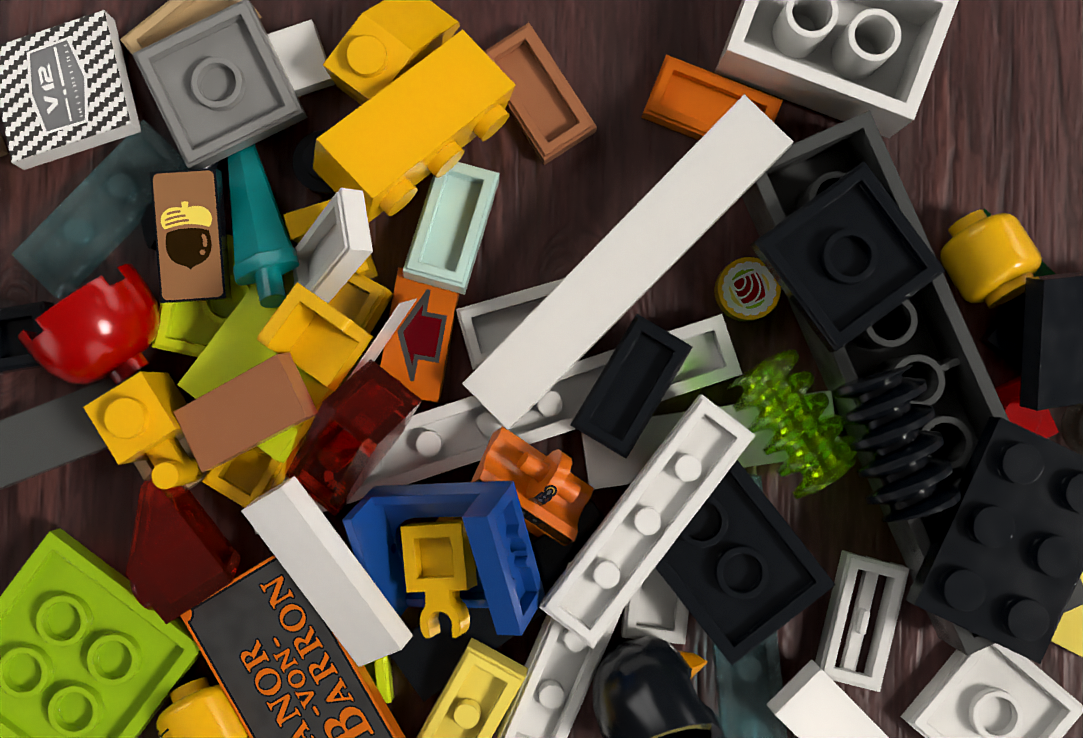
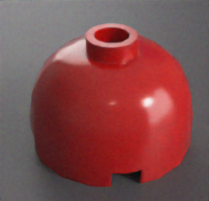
M124 264L117 267L125 279L109 285L101 275L35 319L43 330L39 335L36 332L23 330L18 335L19 341L48 373L68 383L85 385L109 376L117 386L149 364V361L142 353L157 337L161 321L158 303L148 284L132 264Z

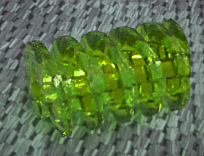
M790 349L768 357L742 374L725 389L741 386L744 390L732 406L735 412L756 408L759 412L747 429L756 433L770 429L774 434L762 449L765 455L782 451L787 453V459L776 471L778 475L785 477L800 472L803 479L791 493L795 499H799L818 492L846 474L856 462V459L853 458L857 451H851L849 446L851 442L856 440L855 437L850 435L837 437L844 427L840 415L821 416L829 405L827 395L821 392L805 395L814 383L812 373L802 371L788 374L799 360L797 351Z

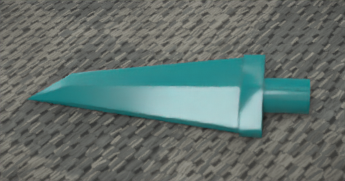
M255 144L228 156L235 260L233 272L235 282L240 286L256 283L262 307L275 308L279 307L286 298L282 275L299 267L300 264L297 251L292 246Z

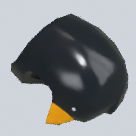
M645 636L618 643L607 652L600 662L593 680V709L601 736L603 738H726L719 718L710 707L700 700L690 680L708 661L695 653L677 650L668 641L657 637Z

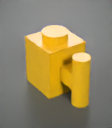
M140 371L83 407L118 465L150 459L154 466L151 478L154 485L160 489H170L194 483L202 477L203 472H201L196 459L189 458L179 442L185 436L175 417L174 411L185 406L187 402L169 373Z

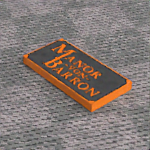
M275 555L178 612L250 738H406L365 666L358 667Z

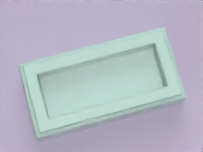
M457 162L443 176L436 178L433 175L402 270L405 279L465 295L498 188L499 173Z

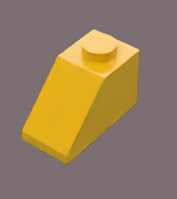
M383 0L364 11L323 63V67L339 89L362 105L449 40L460 27V23L430 0Z

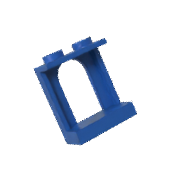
M514 481L374 486L343 518L347 541L353 550L354 556L399 617L402 616L408 607H425L426 604L425 592L406 593L403 550L399 530L402 522L412 518L462 517L477 566V585L469 590L460 591V598L467 608H489L497 635L522 636L545 597Z

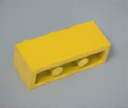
M462 29L319 136L315 144L313 169L335 193L340 188L363 190L368 223L383 211L388 216H392L404 208L418 191L415 185L430 173L436 178L446 174L462 158L465 152L462 148L476 136L482 141H486L505 124L510 115L505 109L516 84Z

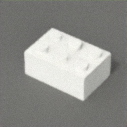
M742 0L714 73L841 121H847L870 110L881 136L891 138L915 119L959 0Z

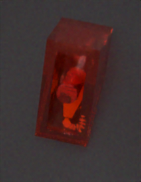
M370 359L322 402L285 476L288 479L295 476L315 501L336 516L400 438L422 400L398 379L394 378Z
M151 471L140 488L126 575L130 579V587L137 601L148 610L154 609L165 624H168L232 583L241 557L186 485L170 489H160L154 485Z

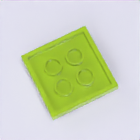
M60 528L49 531L0 596V738H138L170 696L169 694L176 688L200 656L201 651L184 621Z

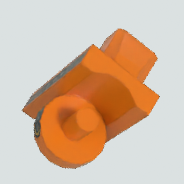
M503 426L493 432L471 482L514 481L527 530L536 537L546 534L563 546L575 541L578 533L579 517L594 490L593 487L570 472L572 458L557 449L546 456Z

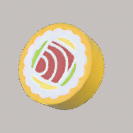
M744 257L733 261L720 272L715 282L714 292L718 306L727 316L738 321H753L766 316L775 308L780 298L781 286L761 259Z

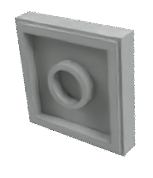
M242 0L132 54L189 170L204 169L308 118L263 24L249 0Z

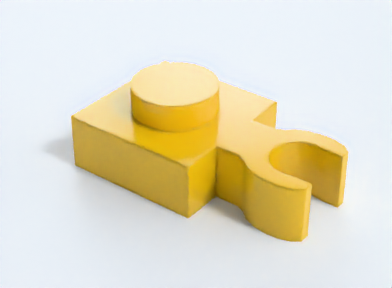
M463 520L419 522L401 526L406 593L425 592L426 604L420 615L422 635L425 638H431L440 633L438 617L440 612H444L451 619L452 638L459 637L467 632L470 626L469 611L466 604L460 598V591L469 590L477 585L475 560Z

